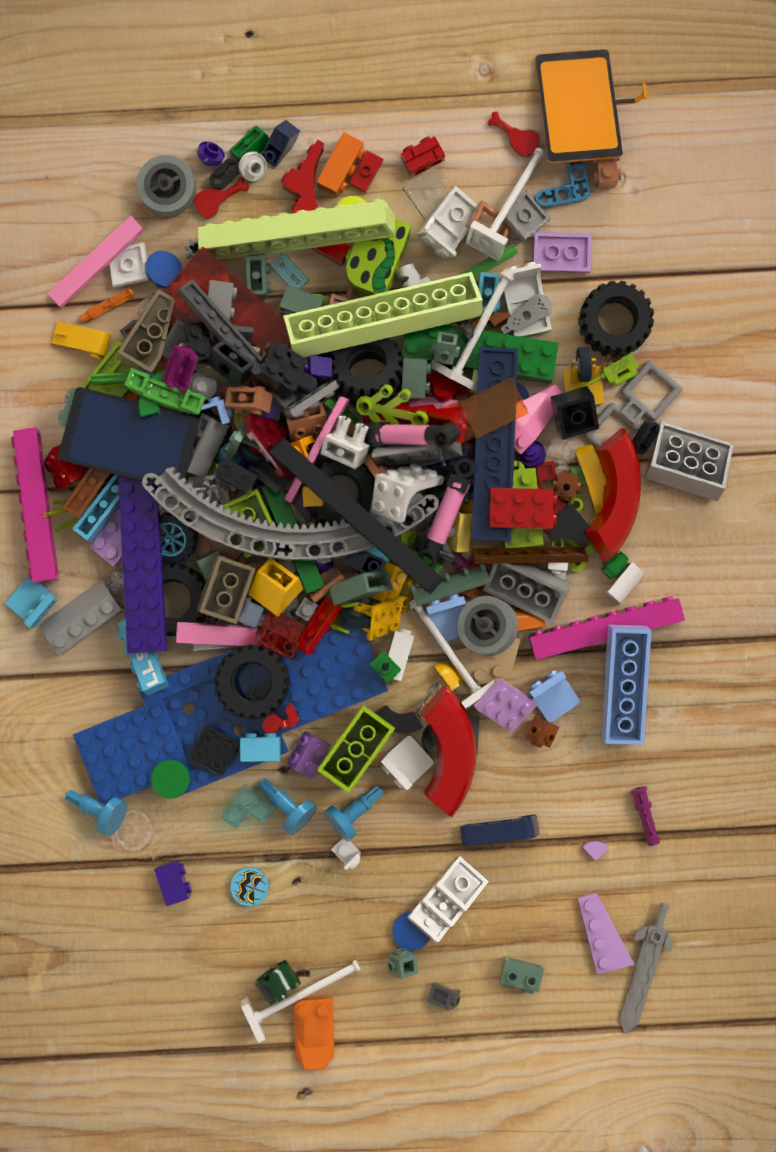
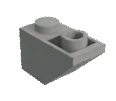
M210 280L208 297L229 321L234 319L235 308L232 307V299L236 300L237 288H234V283Z

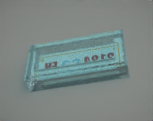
M284 252L270 263V267L289 286L301 289L309 282L307 276Z

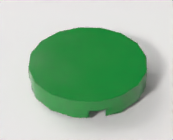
M173 759L165 760L158 764L151 776L152 787L156 793L163 798L169 799L177 798L185 793L191 779L185 764Z

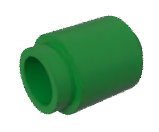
M620 551L609 562L602 564L601 571L612 580L629 565L627 562L629 558Z

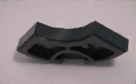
M386 705L374 712L395 727L393 732L411 733L423 728L413 711L406 714L397 713Z

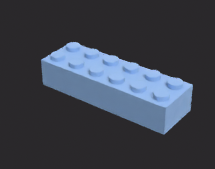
M608 625L601 738L605 744L644 745L651 629L647 626Z

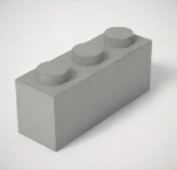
M202 413L199 418L200 423L187 472L205 478L227 434L229 425L222 424L221 420Z

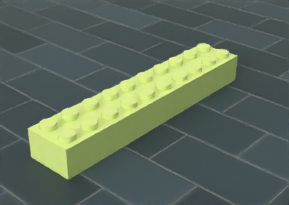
M375 199L369 203L355 202L353 205L348 206L335 205L334 208L327 209L319 207L313 211L299 210L293 214L279 213L278 216L272 217L264 215L258 219L243 218L237 222L224 221L223 224L217 225L208 223L203 227H198L199 250L211 261L396 236L394 213L386 201L381 199Z
M470 272L285 315L284 321L291 350L302 357H309L310 355L313 356L479 317L483 314L480 292L474 276Z

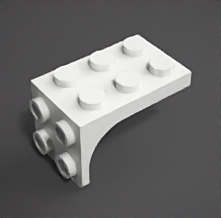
M454 186L417 233L420 237L419 240L426 246L430 245L435 250L434 253L441 259L455 257L457 254L455 252L456 247L470 230L465 225L478 205L457 186Z
M530 262L522 268H517V266L506 268V270L514 273L513 281L509 280L503 291L510 316L534 295H544L541 283V264ZM528 313L522 314V317L524 319H529L530 316ZM549 316L518 331L512 330L514 336L526 337L549 332L552 330Z
M411 464L410 467H399L397 470H387L385 473L376 474L371 511L374 514L398 523L404 522L407 506L413 495L419 490L442 485L444 476L438 475L434 470H423L421 466Z

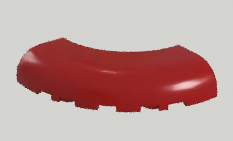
M620 428L595 450L601 463L603 474L606 475V485H604L602 499L604 504L601 512L597 514L585 533L603 562H609L627 540L635 523L641 498L639 460L632 439L625 428Z
M444 684L419 713L430 725L437 740V769L423 793L432 803L453 818L465 800L472 784L476 766V741L471 721L464 706L454 692Z

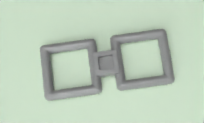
M649 360L621 391V394L629 403L623 409L619 408L615 403H610L598 416L599 427L613 412L635 431L631 437L633 439L640 428L637 421L643 415H646L652 421H656L681 393L682 387L653 361ZM649 370L654 372L673 389L654 412L631 393L632 389ZM596 430L584 433V437L596 448L603 444L593 435Z

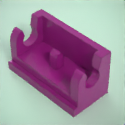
M173 345L161 379L171 390L176 386L178 390L186 393L199 359L192 348Z

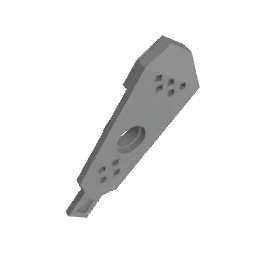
M534 295L508 318V323L500 328L503 334L510 330L518 331L549 316L552 309L551 301L545 295ZM528 313L530 316L529 319H524L522 317V314Z

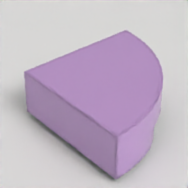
M591 841L582 845L595 861L610 848L605 843L599 841Z

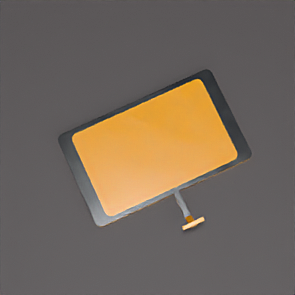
M606 49L537 55L536 67L548 161L550 163L620 158L623 150L616 105H629L638 103L643 99L647 100L646 84L642 83V94L636 98L615 100L610 57Z

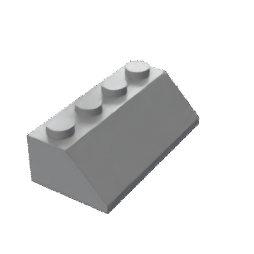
M504 563L493 565L489 575L490 583L485 585L483 591L553 624L572 584L530 563Z
M102 579L40 625L46 639L58 655H64L125 610Z

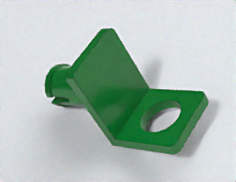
M384 651L369 664L387 683L401 671V668Z

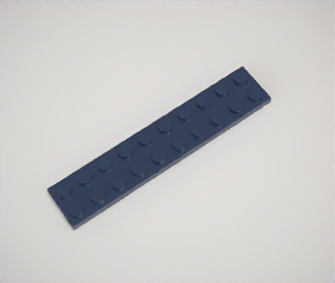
M479 347L474 458L477 471L474 475L471 533V540L511 542V528H489L490 488H513L518 367L517 348Z

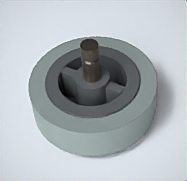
M162 155L150 159L143 165L137 177V190L144 205L151 212L160 216H175L184 212L192 204L196 194V183L190 168L185 162L174 156Z
M481 596L471 600L464 606L458 618L457 629L462 643L468 649L481 655L493 656L506 651L513 644L518 632V620L514 610L506 602L492 596Z

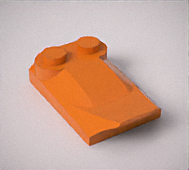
M304 997L294 1003L295 1058L300 1062L304 1070L326 1069L330 1060L334 1057L333 997Z

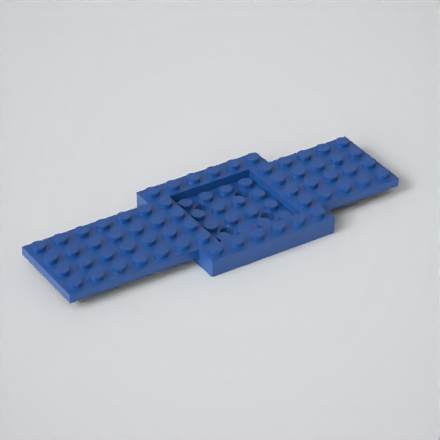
M344 625L341 627L349 630V634L336 629L326 632L310 656L296 646L277 652L288 667L290 690L283 705L274 713L282 719H286L288 715L285 710L290 703H293L300 718V721L294 727L283 729L280 726L279 730L275 732L276 736H281V755L289 752L282 733L388 691L384 679L369 665L376 658L364 630ZM232 650L166 676L169 687L149 696L139 690L145 706L73 734L100 803L106 805L114 797L121 799L151 787L153 770L165 760H177L188 768L191 779L188 789L183 794L265 762H240V744L223 777L188 760L206 724L240 741L241 737H245V733H257V737H264V733H267L262 726L266 717L250 720L236 717L233 713L227 711L224 708L225 706L218 700V694L214 688L216 686L214 678L217 673V667L225 655H228ZM250 663L238 670L234 684L236 691L241 697L251 700L250 690L257 685L270 682L271 678L263 666ZM256 689V693L253 696L259 700L267 692L266 690L259 691V689ZM187 703H191L194 706L192 714H187L184 711V706ZM238 724L244 727V733L240 736L234 733V727Z

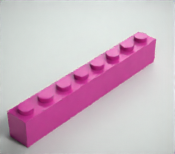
M36 427L14 430L11 443L16 451L13 459L15 466L18 467L16 481L20 485L21 493H18L19 502L23 505L21 520L25 523L26 529L23 531V537L28 544L26 558L28 561L30 560V568H28L29 579H32V582L36 584L58 581L59 572L40 430Z
M673 596L661 598V603L655 604L654 601L643 603L644 607L636 609V605L624 608L625 612L618 614L617 610L606 613L607 617L599 619V615L587 618L588 622L581 623L580 620L570 622V627L562 628V625L551 627V632L544 633L543 630L532 632V637H528L533 658L537 660L607 641L608 625H639L654 629L685 621L679 598L673 599Z

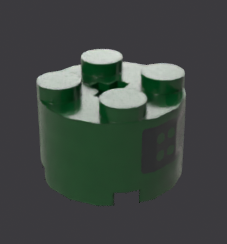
M286 959L277 963L278 968L271 967L254 983L270 1005L284 999L287 996V991L293 990L301 984L299 977Z

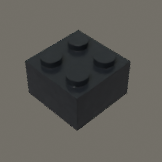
M588 386L550 396L556 429L562 439L599 429L594 395Z

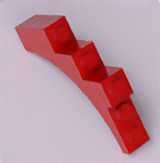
M318 139L315 144L312 143L308 148L306 159H302L297 168L299 171L291 168L289 173L285 172L281 179L283 190L299 198V200L296 199L292 204V214L299 210L313 211L318 208L314 192L315 174L318 162L325 149L324 143ZM345 243L310 249L342 267L351 246Z
M403 402L394 407L413 413L417 411L425 412L428 416L426 425L454 423L460 430V438L456 443L464 442V435H467V415L460 406L436 409L433 404L410 407L408 402ZM376 413L381 421H387L381 413ZM363 415L364 425L372 421L368 415ZM394 417L400 425H412L410 420Z

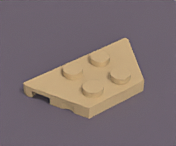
M516 637L513 644L506 651L493 656L481 655L467 647L454 649L453 651L477 685L489 683L493 680L495 682L499 678L503 680L510 679L520 644V637Z

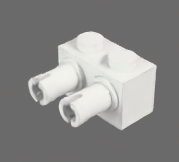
M339 416L336 430L325 436L320 454L355 469L365 462L369 445L364 443L368 427L365 425L363 428V424H356L352 438L346 435L351 419L347 418L346 420L345 416Z

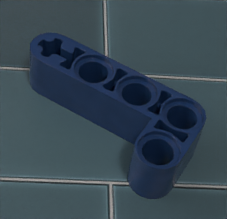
M536 814L521 816L517 819L472 823L460 826L462 846L535 838L540 834Z

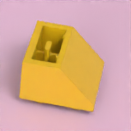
M269 558L257 571L248 595L278 617L303 590V587L297 576L272 558Z
M386 562L383 571L388 570L393 589L371 598L379 602H385L401 596L403 597L401 611L406 613L409 603L413 598L410 585L414 584L417 587L418 584L398 566Z

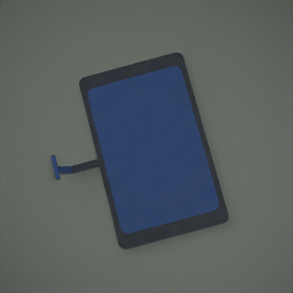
M136 369L143 373L149 374L150 376H153L152 372ZM77 387L58 458L61 461L142 481L143 477L148 473H154L159 477L167 468L174 467L176 473L179 472L182 479L186 477L200 420L196 416L159 407L160 412L158 414L140 418L138 411L140 395L134 401L84 387ZM149 478L147 481L151 484H155V481L157 479L155 478L152 480L151 478Z

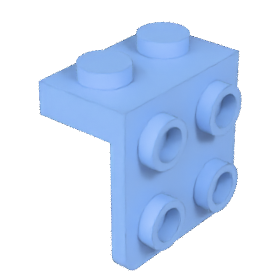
M221 396L208 399L209 403L203 404L201 408L202 410L217 405L222 424L231 422L233 420L232 417L235 416L234 410L225 407L226 398L222 399Z
M458 594L447 597L448 601L441 603L440 599L429 602V607H426L428 616L446 641L460 638L457 623L460 612L466 603L464 597H459Z
M556 670L546 675V680L535 682L530 686L531 690L528 691L548 722H553L580 703L579 698L565 679V674L560 670L558 672Z

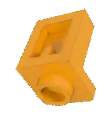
M310 435L291 443V445L308 458L306 452L309 449L308 445L315 441L313 436Z

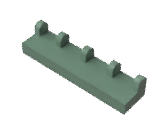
M480 564V567L471 570L464 567V572L449 576V573H445L446 578H443L444 580L431 595L420 586L415 587L414 584H411L410 587L416 606L490 583L485 565Z

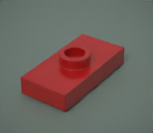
M367 150L349 185L366 193L384 159Z

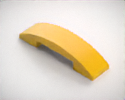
M590 444L574 449L578 465L581 467L592 500L595 516H597L604 504L602 499L606 478L595 449Z

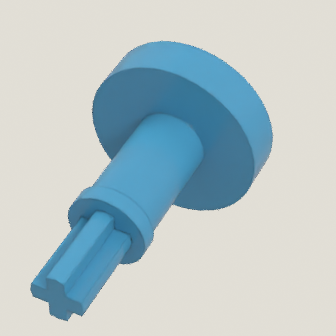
M266 778L259 784V788L271 798L270 802L288 817L283 825V830L290 836L298 833L314 816L317 807L310 800L298 806L282 789L278 790Z
M376 785L366 795L357 797L342 812L336 806L331 805L324 811V814L335 831L344 840L350 841L356 836V831L351 824L371 809L370 805L384 795L383 790Z
M69 790L66 793V801L78 806L79 811L86 812L98 819L97 832L106 837L112 836L125 818L127 803L117 797L112 798L105 805L89 795L83 796L73 790Z

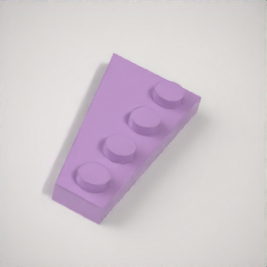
M597 893L577 897L596 973L600 974L635 965Z

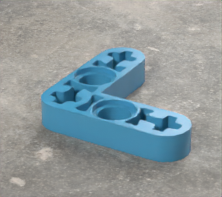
M576 161V165H574V162H566L570 184L540 190L535 197V201L541 208L583 202L588 198L590 187L585 161ZM576 169L581 170L583 176L579 179L575 178L572 174ZM584 181V183L581 184L582 191L586 192L583 196H581L579 193L577 194L576 192H578L579 190L578 184ZM559 191H565L568 195V198L566 200H560L557 197V193ZM554 193L555 202H552L553 198L547 199L546 203H543V200H539L542 195L548 198Z

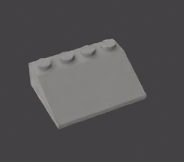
M661 421L647 465L645 479L718 501L726 487L734 444Z
M454 442L445 448L447 458L462 456L461 443ZM387 444L384 447H376L372 452V458L387 466L439 459L436 445Z

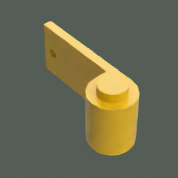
M57 321L51 344L90 353L89 357L101 360V357L106 356L111 334Z

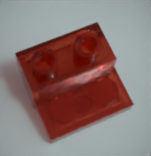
M268 611L262 625H259L257 628L255 642L292 660L300 643L298 639L305 625L283 613L277 617Z

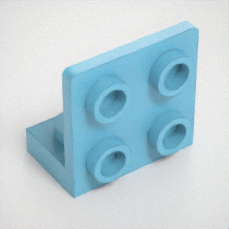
M28 575L5 604L25 620V625L29 628H35L59 598L41 583L36 584L32 582Z

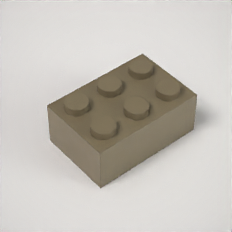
M215 554L196 610L237 624L256 568Z

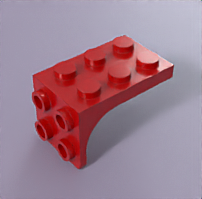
M60 444L51 449L45 458L44 466L53 476L55 487L63 493L71 485L81 480L89 468L61 461L58 458Z
M490 488L489 528L546 530V533H550L557 525V514H553V509L557 506V495L554 494V489Z

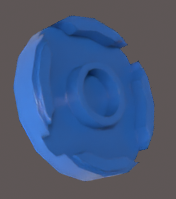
M160 250L152 253L145 263V274L148 280L159 288H171V284L179 282L182 277L183 270L180 260L168 251Z
M412 911L400 914L393 925V937L396 943L408 951L418 950L429 941V937L407 918Z

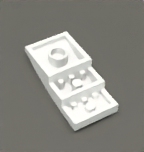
M459 856L407 918L431 940L438 943L462 913L468 909L489 881Z

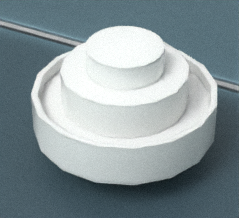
M248 152L242 156L239 161V172L244 178L249 181H256L264 176L267 164L262 155L257 152Z
M197 372L192 376L188 388L190 391L206 396V400L215 394L217 382Z

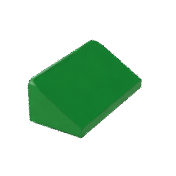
M255 125L229 152L239 162L242 156L248 152L260 154L264 150L269 137Z

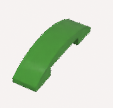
M131 368L124 387L146 399L195 415H199L206 396L188 389L186 393L181 392L175 387L171 390L165 383L152 379L149 374Z

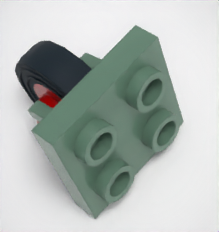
M242 420L238 427L240 429L233 432L229 439L230 442L224 450L226 452L225 458L233 461L236 455L240 454L246 462L261 465L266 463L267 461L258 451L259 445L254 439L250 440L246 435L244 420Z

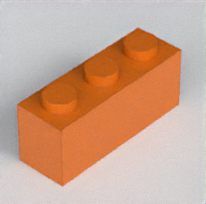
M343 132L317 180V187L337 198L340 193L343 194L348 184L346 183L348 177H352L355 173L357 160H361L365 154L364 142Z

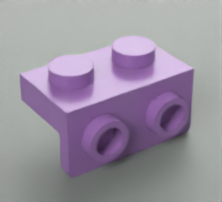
M305 731L299 738L294 752L290 754L287 765L312 779L331 745Z

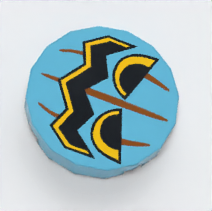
M246 867L235 873L231 880L230 890L236 902L243 906H254L265 899L269 890V882L263 871L255 867Z

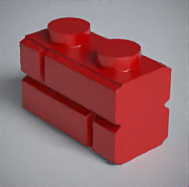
M427 136L420 140V144L415 147L410 145L404 148L403 153H401V160L412 178L445 161V154L436 137L430 138Z

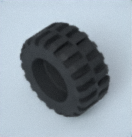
M614 280L609 281L606 285L603 283L597 289H593L580 309L578 325L581 327L579 329L580 334L585 337L584 342L590 344L594 352L598 350L603 356H607V354L611 355V357L625 356L630 352L636 351L646 341L654 324V319H652L654 309L650 308L651 301L649 298L646 299L644 297L645 292L642 289L638 291L635 289L636 285L632 283L629 286L626 285V281L616 283ZM609 303H619L625 306L633 316L631 330L622 336H614L607 333L601 327L598 320L599 312L603 306Z
M390 337L338 349L331 354L332 380H336L339 385L336 391L341 393V397L349 399L351 404L356 405L357 400L362 396L372 397L386 384L390 385L393 389V393L389 396L391 398L397 394L396 390H400L402 387V351L393 339L390 340ZM363 359H375L385 365L383 371L372 378H359L350 372L352 366ZM384 389V392L389 394L388 390ZM383 397L376 404L379 402L385 403L388 401V398Z
M327 458L316 465L329 478L339 474L351 477L359 489L357 503L368 513L370 512L375 478L365 464H361L354 469L334 459ZM323 502V506L307 507L311 515L324 526L328 522L330 527H332L333 521L340 525L341 519H343L325 502Z
M164 563V584L179 582L187 587L191 595L190 607L184 615L177 618L166 617V635L176 636L177 622L203 623L207 614L201 613L196 609L206 582L196 570L180 563L172 565Z
M245 645L235 648L228 655H225L217 667V673L214 678L216 684L214 688L218 694L219 702L225 706L224 708L227 711L233 713L234 716L248 720L261 719L274 713L283 705L290 690L289 670L284 660L275 651L260 645ZM246 664H259L270 675V689L259 700H247L236 691L234 684L236 673Z

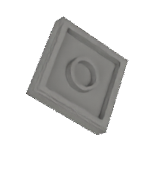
M525 190L515 200L504 222L523 243L551 218L528 191Z

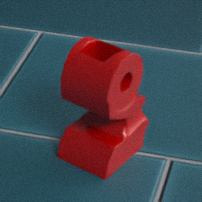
M290 703L285 710L288 715L286 719H282L276 713L271 714L264 719L263 729L267 733H275L279 730L280 726L283 729L294 727L300 721V718L293 703Z

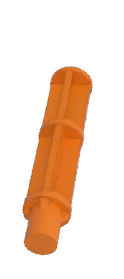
M127 288L86 310V313L80 316L83 323L88 320H94L98 316L134 298V291L131 288Z

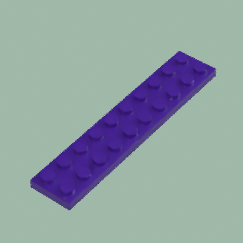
M118 475L127 654L167 651L160 506L144 488L142 481ZM148 483V487L151 485L155 489L152 492L155 495V491L157 490L158 486L155 484Z

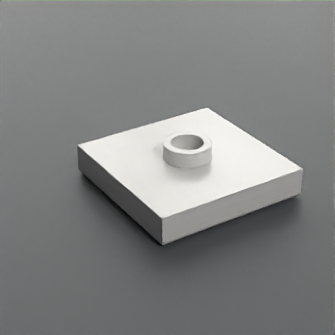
M143 242L129 245L109 264L112 286L114 288L149 281L145 274L147 253Z

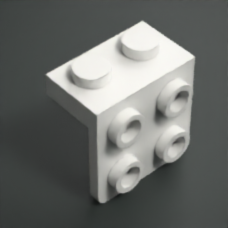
M406 736L381 759L383 763L381 768L388 775L392 773L396 778L394 782L400 789L404 787L408 790L413 785L412 783L425 773L434 762L411 736Z

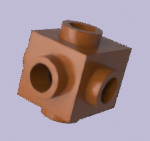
M558 473V480H554L553 489L556 491L557 496H561L560 500L572 501V497L576 498L577 493L580 494L581 482H578L579 474ZM565 484L570 485V490L565 489Z
M534 716L525 737L531 739V744L542 748L543 745L550 748L559 727Z

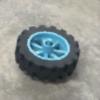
M168 512L161 514L160 525L167 535H161V539H164L165 542L162 545V562L170 563V565L181 563L195 552L194 550L198 546V533L183 524ZM185 517V520L187 522H192V520L189 517ZM165 525H172L171 533ZM176 527L181 530V533L175 532ZM179 536H184V542L179 540ZM175 543L183 547L177 551ZM170 544L172 547V551L166 549V547Z

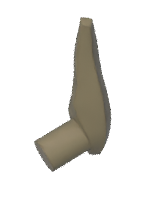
M293 502L290 503L294 516L301 527L305 524L306 528L309 529L310 524H313L314 528H317L318 521L309 522Z

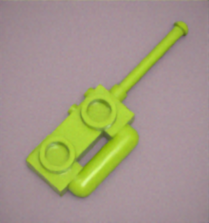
M632 353L627 354L614 363L610 362L609 366H603L602 373L598 377L579 388L590 386L604 378L607 383L618 386L636 376V368L639 366ZM627 370L626 373L622 374L619 377L617 376V374H619L620 372Z

